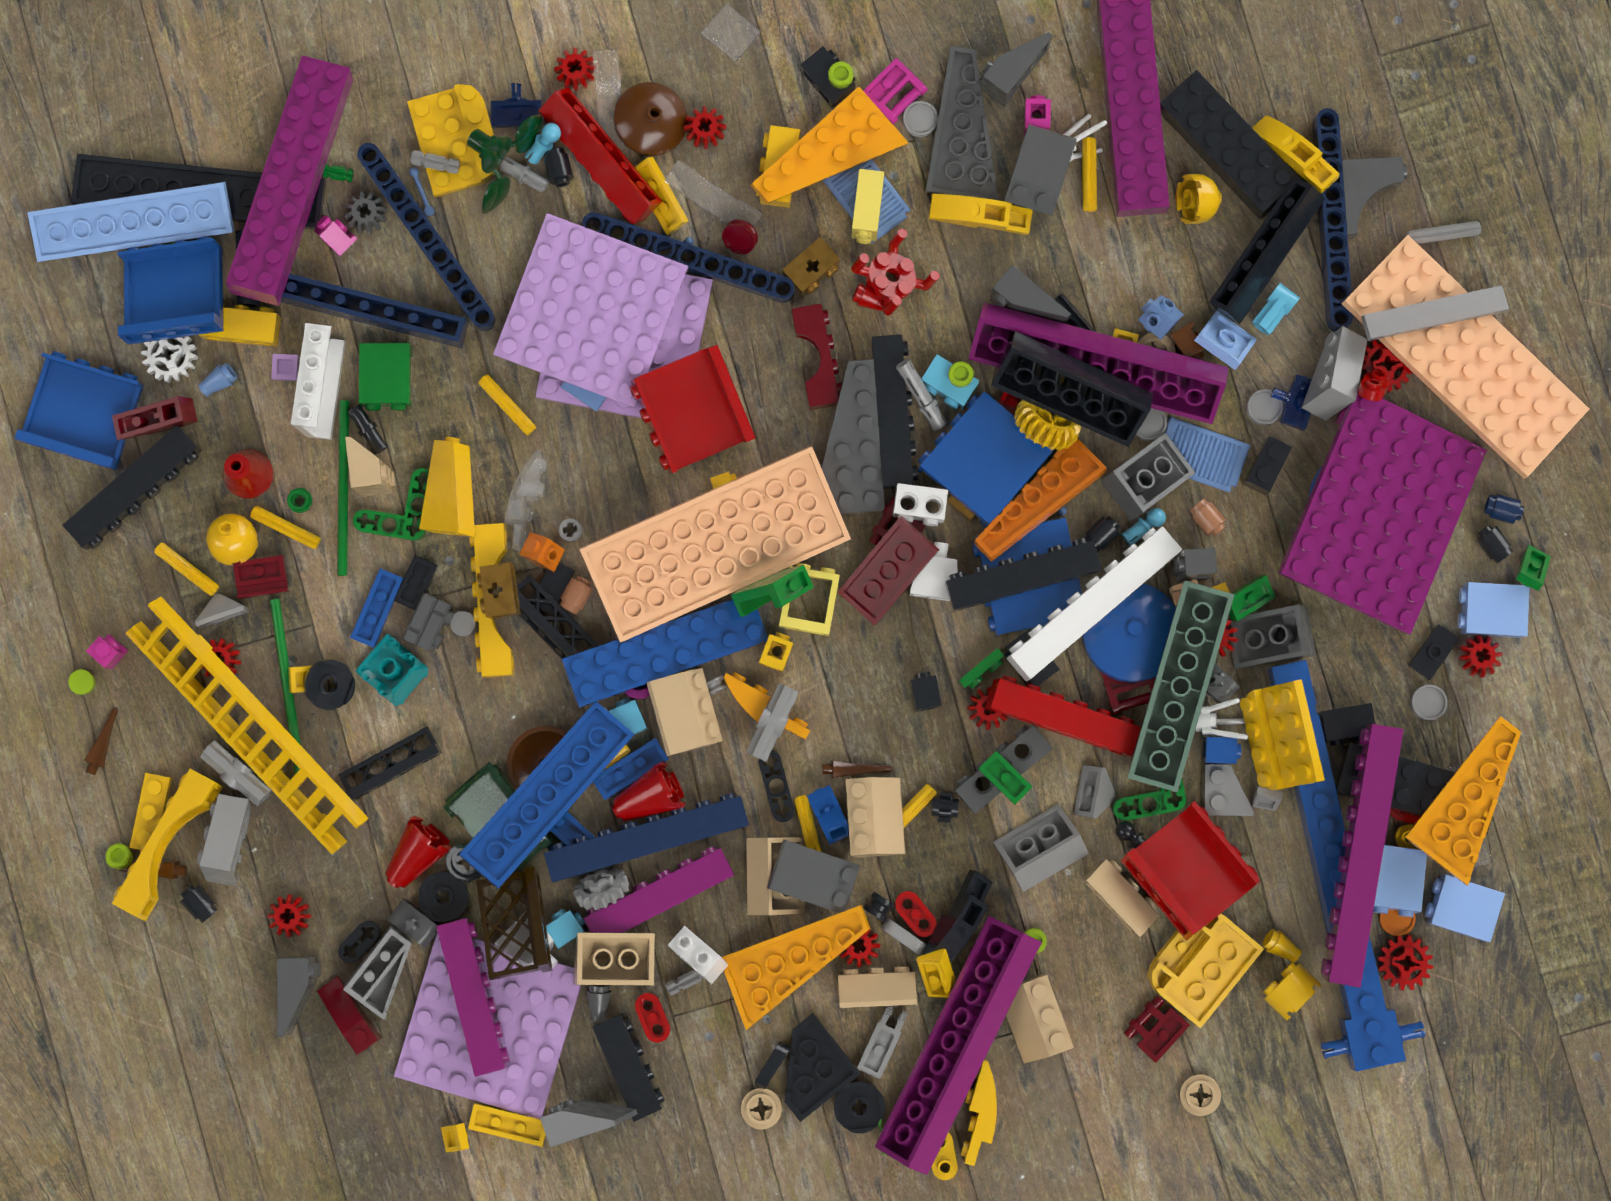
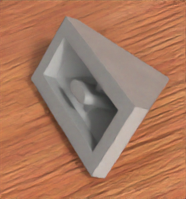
M216 592L196 619L195 624L196 627L204 628L248 613L249 609Z
M1083 765L1074 815L1097 818L1117 796L1106 768Z

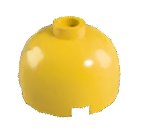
M1183 175L1182 178L1184 180L1183 182H1178L1175 194L1177 211L1182 209V215L1184 216L1180 217L1181 221L1185 224L1207 222L1216 214L1221 204V192L1215 182L1206 175Z
M224 514L217 517L210 524L206 532V544L212 557L219 563L225 565H232V563L239 561L243 563L254 555L258 547L257 532L253 524L244 516Z

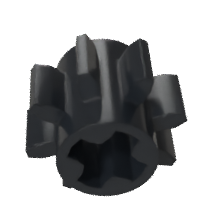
M940 792V797H933L932 816H938V822L950 823L951 817L957 818L959 799L952 798L953 793Z

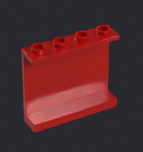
M712 345L631 379L630 392L634 400L638 399L642 407L639 410L640 416L644 424L648 423L652 432L649 433V437L653 446H658L661 456L658 458L664 471L668 470L669 473L678 472L677 470L725 449L756 439L718 345Z
M1195 801L1180 815L1136 849L1133 848L1121 859L1124 866L1186 941L1260 882L1256 870L1246 864L1241 858L1238 848L1227 841L1223 830L1212 823L1208 818L1207 811L1202 806H1198Z

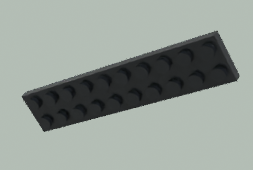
M77 154L71 203L76 205L226 182L232 219L236 222H246L262 173ZM325 179L320 180L305 229L314 230L317 227V222L322 218L326 187Z

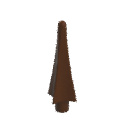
M116 708L112 709L103 730L84 761L89 763L86 773L96 775L98 767L104 768L110 736L118 713Z
M831 760V764H822V774H832L831 778L863 773L890 772L892 770L891 766L864 765Z
M179 861L160 863L159 877L178 879V876L187 875V866L179 865ZM129 865L126 869L119 871L127 872L131 865Z

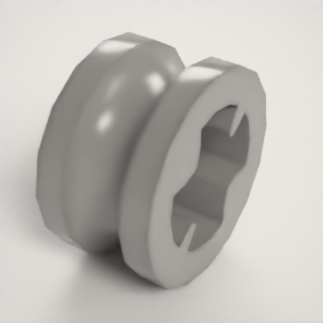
M565 519L559 526V533L565 541L574 542L581 537L582 527L575 519ZM568 524H574V528L577 526L578 530L573 533V537H567L568 534H564V529L568 528Z
M723 675L707 682L710 696L728 687L722 681L724 679Z

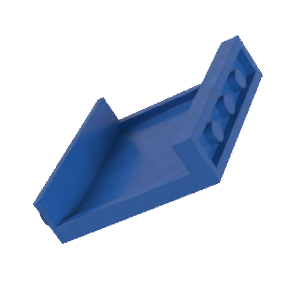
M201 237L195 241L179 240L174 244H153L148 248L132 247L128 248L127 251L118 252V256L124 261V325L118 326V336L128 345L224 331L222 247L214 238Z
M52 351L51 355L42 352L45 362L23 429H17L14 439L117 470L126 439L117 440L112 416L136 409L144 385L137 381V376L123 372V375L119 376L113 374V369L100 365L99 369L89 367L90 362L76 358L75 362L66 360V355Z
M984 391L980 397L976 394L966 405L969 409L964 415L959 413L950 424L953 428L948 434L944 431L934 442L937 445L932 452L927 450L918 460L921 465L917 471L919 473L924 471L941 487L948 490L953 497L981 519L979 523L986 528L1010 503L1053 451L1046 446L1042 448L1038 443L1034 444V441L1031 439H1026V434L1019 431L1020 427L1015 425L1016 420L1014 416Z
M1066 518L1042 522L992 562L979 550L975 543H972L974 557H979L981 566L988 565L990 569L999 566L998 562L1005 559L1013 558V561L1016 562L1023 560V555L1037 551L1038 555L1048 553L1047 548L1057 545L1067 548L1071 547L1072 544ZM1079 578L985 603V607L990 606L991 616L987 617L990 632L995 631L997 637L1002 634L1032 629L1039 624L1045 626L1050 621L1047 617L1057 608H1060L1061 611L1069 605L1066 601L1076 592H1079L1080 595L1082 594Z

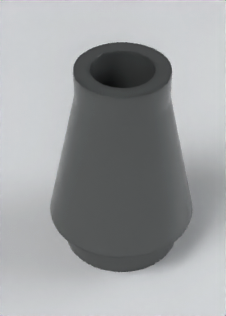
M589 985V989L586 992L591 1014L590 1020L596 1022L605 1021L612 991L609 990V985Z

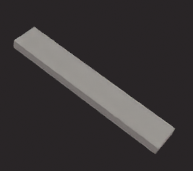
M1501 285L1364 314L1361 320L1367 340L1371 341L1506 312L1509 310V306Z

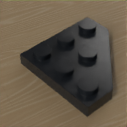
M814 1013L795 1026L792 1032L784 1102L801 1122L861 1074Z

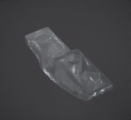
M536 450L522 468L514 483L507 504L504 523L507 526H514L512 550L514 552H521L530 533L527 531V521H532L533 507L529 506V503L539 504L540 497L544 498L545 483L541 482L542 472H547L548 458L544 457V453L540 450Z

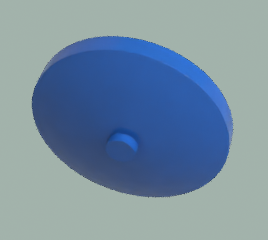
M1143 583L1081 636L1088 658L1103 674L1121 682L1138 683L1155 678L1176 609L1175 605L1163 592Z

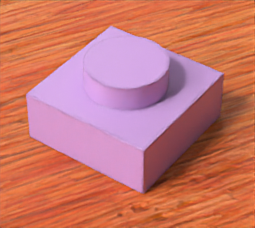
M273 354L271 379L297 381L300 356Z

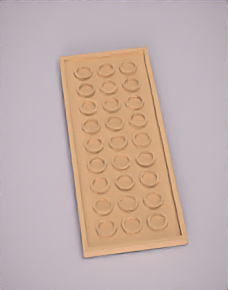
M1407 235L1344 300L1342 305L1362 323L1361 317L1364 314L1468 292ZM1492 315L1379 339L1523 479L1527 478L1589 410L1573 392Z
M809 446L579 548V551L617 638L621 643L846 542L851 538L813 447Z

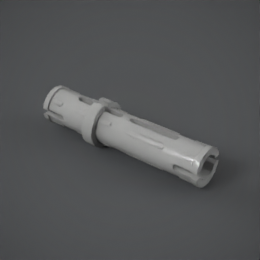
M906 359L900 362L896 369L919 405V411L927 417L933 430H938L945 426L947 421L938 409L937 400L935 397L932 398L911 360Z

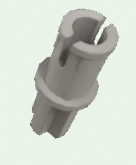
M508 156L502 162L500 171L518 180V183H525L539 192H544L548 187V179L530 170V166L527 165L525 167Z

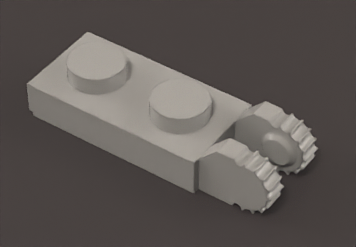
M893 1006L886 1007L857 1066V1069L878 1079L881 1078L901 1035L900 1030L908 1014L904 1010L899 1014L895 1028L885 1025L893 1012Z

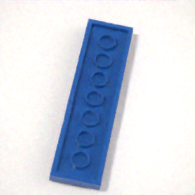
M732 599L661 624L621 643L618 639L563 658L561 662L577 706L581 708L646 685V682L674 675L767 642L768 636L758 609L747 616L740 617Z
M594 702L462 850L459 856L499 889L630 741L634 733L598 702Z

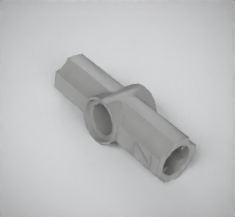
M778 684L768 707H765L756 726L758 729L746 753L767 762L777 738H780L787 724L788 714L799 692L783 684Z
M214 740L203 751L200 757L220 774V778L233 789L239 790L253 804L260 806L270 796L272 790L253 773L249 765L239 757H234L220 743Z

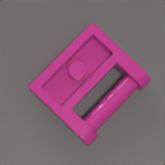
M895 58L863 91L894 125L898 121L897 117L919 95L923 96L928 89L903 63ZM910 83L913 88L890 110L886 104Z

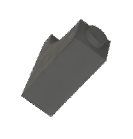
M1402 157L1342 160L1348 239H1353L1358 234V220L1365 203L1383 190L1400 187L1404 179H1407V165L1403 164Z

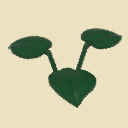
M541 113L530 116L522 122L516 132L514 141L508 136L496 137L492 135L490 137L480 129H475L469 135L467 146L479 153V158L482 159L481 167L483 172H493L496 176V180L491 182L485 191L482 203L483 214L495 209L506 198L510 189V179L507 177L502 178L497 168L511 147H516V152L520 154L527 151L533 145L536 135L540 134Z

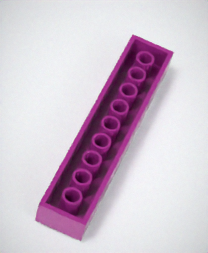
M1096 0L1116 217L1166 213L1170 205L1150 0Z
M302 55L226 280V285L231 294L276 306L280 305L353 83L349 67Z
M983 303L969 360L996 367L1016 331L1152 392L1151 408L1213 424L1227 383L1228 367L989 303Z
M1368 724L1360 732L1359 744H1362L1363 747L1362 753L1360 755L1357 754L1355 770H1359L1358 777L1352 781L1350 792L1351 795H1354L1353 805L1348 806L1346 820L1350 821L1349 831H1344L1342 846H1346L1345 855L1340 856L1338 871L1342 872L1340 882L1336 881L1333 896L1337 898L1336 908L1331 907L1329 922L1333 923L1332 932L1327 933L1325 948L1329 949L1327 959L1323 958L1321 964V974L1324 975V979L1328 982L1361 988L1404 729Z
M988 916L875 1148L906 1167L928 1175L1042 942Z

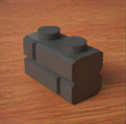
M423 593L402 639L430 652H433L434 648L439 649L444 639V635L441 634L445 625H450L455 614L452 612L453 606Z

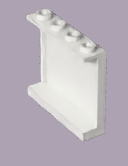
M305 323L291 425L306 437L332 440L346 342L345 340L330 339L331 326Z

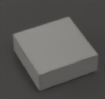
M1258 786L1252 798L1251 806L1277 811L1282 801L1283 792Z

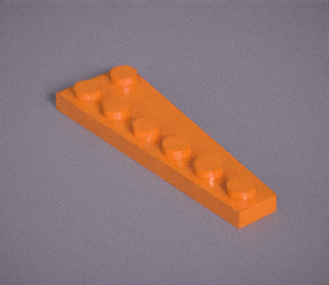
M1077 438L1076 442L1068 449L1058 450L1053 455L1052 460L1037 472V476L1029 484L1027 483L1014 501H1011L1003 509L1002 513L975 539V545L992 562L1107 472V467Z

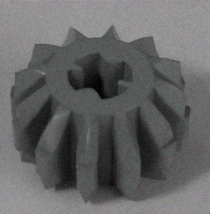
M360 192V199L357 200L354 196L350 197L354 204L345 205V208L350 212L344 214L346 220H351L348 224L351 229L357 227L356 231L358 234H362L364 229H366V232L370 235L372 234V227H375L378 231L381 229L378 224L379 221L386 222L387 219L382 214L387 212V208L381 206L383 200L381 198L375 199L374 193L370 192L366 198L364 192ZM366 209H369L371 214L369 216L365 215L366 218H364L361 212L363 210L366 212Z

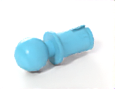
M547 123L542 128V134L536 135L535 142L525 153L526 159L532 155L528 160L530 163L538 164L546 151L553 148V143L560 139L561 130L555 123Z
M1153 508L1149 510L1145 520L1141 517L1138 518L1136 524L1121 534L1125 542L1131 546L1141 539L1151 527L1158 528L1162 526L1166 520L1164 511L1159 508Z

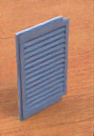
M872 159L822 180L852 220L854 217L859 169L881 171ZM885 176L877 240L907 218L905 213L910 211V208Z
M1169 417L1164 434L1166 433L1194 470L1195 474L1189 479L1228 493L1231 491V486L1236 487L1250 444Z

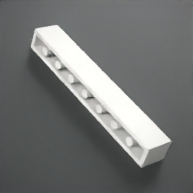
M1163 526L1157 531L1154 528L1150 529L1142 536L1144 542L1138 547L1135 543L1123 552L1126 556L1119 563L1116 559L1104 568L1107 572L1099 579L1096 575L1085 585L1088 589L1080 595L1079 592H1076L1066 601L1069 605L1061 611L1060 608H1057L1047 617L1050 621L1044 627L1040 624L1028 633L1031 638L1025 643L1020 640L1009 649L1012 654L1006 659L1025 681L1032 679L1182 551V548Z

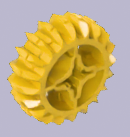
M1020 401L1015 411V425L1020 427L1019 431L1026 434V439L1033 440L1034 444L1038 443L1042 448L1046 446L1052 451L1054 449L1059 451L1068 449L1079 437L1080 425L1029 402Z

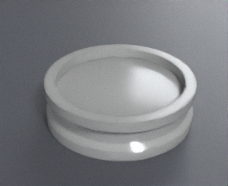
M916 101L906 108L903 115V125L912 136L919 138L929 136L937 127L938 114L930 103Z
M1268 389L1256 391L1248 399L1246 405L1248 417L1254 423L1263 426L1274 423L1281 416L1283 410V403L1279 395Z
M1151 408L1135 436L1143 441L1158 439L1167 427V418L1164 412Z
M1424 685L1413 692L1410 706L1418 718L1435 720L1445 713L1448 700L1445 692L1438 686Z

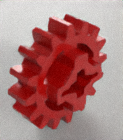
M1375 340L1370 343L1372 349L1369 347L1365 349L1366 356H1364L1361 370L1365 374L1361 377V380H1363L1367 373L1373 370L1382 371L1390 379L1386 393L1392 391V386L1399 390L1402 388L1401 383L1406 384L1409 381L1406 375H1411L1413 372L1394 356L1381 341L1379 345ZM1378 351V359L1370 362L1372 355ZM1385 361V363L1390 364L1391 367L1387 370L1386 367L1378 365ZM1401 369L1399 377L1393 380L1394 372Z
M1400 935L1395 937L1396 942L1390 939L1386 940L1388 947L1379 948L1384 953L1383 956L1376 957L1377 960L1382 961V965L1377 967V970L1384 971L1381 979H1390L1388 984L1390 987H1394L1398 983V990L1402 991L1405 985H1407L1409 990H1414V983L1423 986L1421 979L1423 977L1429 979L1430 975L1426 971L1434 967L1428 964V960H1431L1433 955L1425 954L1429 947L1427 945L1420 947L1421 939L1419 938L1412 942L1410 935H1406L1404 941ZM1397 947H1400V950L1397 954H1395L1394 956H1390L1393 950H1395ZM1414 949L1418 952L1421 961L1417 960L1414 956ZM1406 958V960L1415 963V965L1404 967L1400 963H1396L1395 960L1400 961ZM1389 965H1392L1396 970L1397 978L1390 971ZM1416 969L1419 970V972L1413 978L1408 979L1410 978V974L1412 972H1414Z

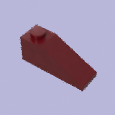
M181 396L112 416L117 440L172 430L176 425L184 427L198 422L193 399Z
M337 976L320 988L317 993L356 1055H359L382 1039V1036L354 997L343 990L344 983Z

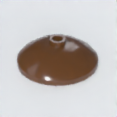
M644 82L628 88L620 96L614 109V126L621 141L634 152L646 156H659L675 149L685 136L684 126L688 125L686 121L687 111L680 97L673 90L659 83ZM650 111H656L658 117H652Z
M539 726L527 730L515 740L507 757V772L516 790L567 732L552 726Z

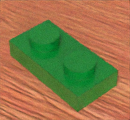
M1528 545L1523 552L1516 580L1526 587L1539 591L1544 584L1551 556Z
M1260 575L1231 593L1235 595L1229 612L1232 621H1239L1276 598L1267 575Z
M997 648L962 677L958 683L963 689L968 686L973 689L983 681L981 675L989 670L992 673L1003 664L1000 659L1004 655Z
M997 751L978 768L1014 805L1033 787Z

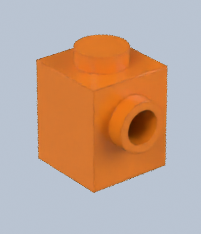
M530 532L519 555L536 566L555 572L565 549L549 538Z

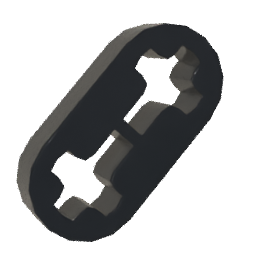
M373 921L361 923L341 943L338 950L339 957L347 963L358 961L379 939L381 930L378 924ZM372 926L374 928L372 932L374 937H367L362 942L360 938L365 933L363 928H370ZM357 942L359 946L354 951L357 955L355 957H346V945L351 947Z
M779 1041L754 1081L755 1084L766 1089L789 1052L790 1047Z

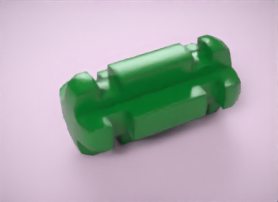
M326 164L323 171V177L326 179L330 177L332 180L343 182L347 180L349 183L352 182L354 176L352 168L347 170L346 167L336 165L330 167L329 164Z

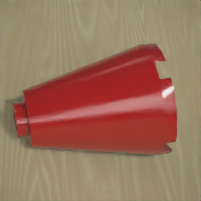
M242 449L226 459L223 468V480L232 494L243 499H254L270 488L273 481V467L269 459L260 451Z
M664 761L657 763L615 797L614 804L612 805L615 816L623 821H628L684 807L685 802L680 800L685 797L675 773H668L665 767L669 765Z
M413 816L408 820L385 874L388 877L386 880L395 888L407 887L452 848V845H448L450 840L442 831L431 823L428 827L423 825L421 822L424 819Z

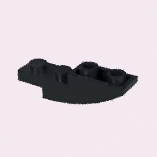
M969 870L949 914L941 915L923 955L939 949H946L951 962L959 954L975 932L988 908V905L984 904V900L993 882L975 870Z

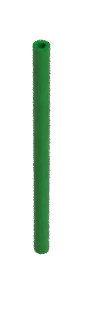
M347 400L339 401L337 576H347L349 476L345 437H349V415L347 413L349 411V401Z
M280 599L270 600L288 732L301 745L294 694L290 693L288 667L290 666ZM293 762L294 773L296 774L300 768Z

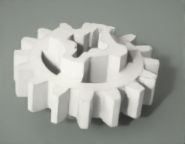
M189 336L171 338L181 342V346H174L170 339L152 341L151 343L144 342L148 350L141 351V354L147 357V359L142 361L143 365L150 366L147 372L151 375L156 373L155 378L159 381L164 376V380L167 383L171 382L172 377L177 382H180L181 374L188 377L187 369H195L191 361L198 359V356L192 354L197 347L194 344H190L192 338ZM171 350L174 354L171 355V360H168L165 357L169 355L168 351ZM185 358L183 364L180 366L182 359ZM157 365H166L169 371L160 370Z

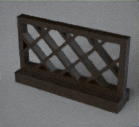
M534 866L524 868L525 871L512 873L503 886L501 885L500 890L492 901L484 896L483 887L493 884L487 879L476 881L490 980L540 970L542 973L553 971L540 876ZM522 879L523 888L516 896L507 888L512 881ZM504 892L514 898L506 910L496 904ZM518 902L526 906V912L520 920L510 914ZM493 907L503 913L495 925L487 919V915ZM507 916L517 922L510 934L499 928ZM521 926L529 930L530 934L524 944L513 938ZM496 931L507 937L499 949L492 946L490 942ZM510 941L521 947L513 959L503 953V950ZM525 950L532 954L533 965L522 966L517 963ZM500 955L510 962L505 970L494 972V963Z

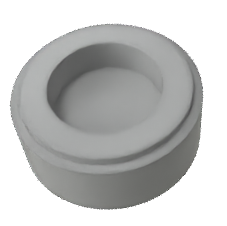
M460 611L454 614L450 626L456 635L467 637L475 631L476 622L472 614Z

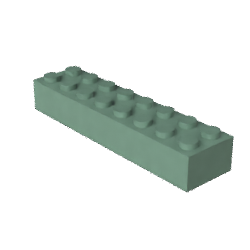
M1183 581L1127 778L1178 792L1235 594Z

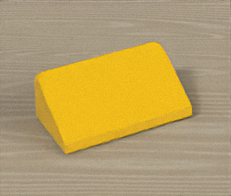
M939 949L917 957L916 961L928 997L948 998L956 983V979L946 949Z

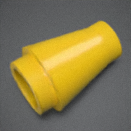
M1271 929L1262 942L1266 952L1290 960L1293 963L1299 959L1302 950L1281 930Z

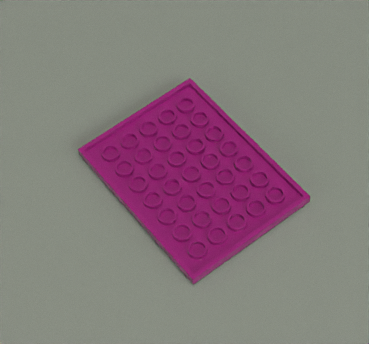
M1357 391L1356 401L1346 408L1278 574L1402 633L1411 635L1487 450L1385 399L1381 401L1364 399L1358 395Z

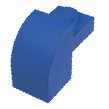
M830 785L819 788L807 795L829 845L849 836V825Z

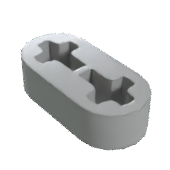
M889 918L881 927L885 932L920 956L927 947L924 942Z

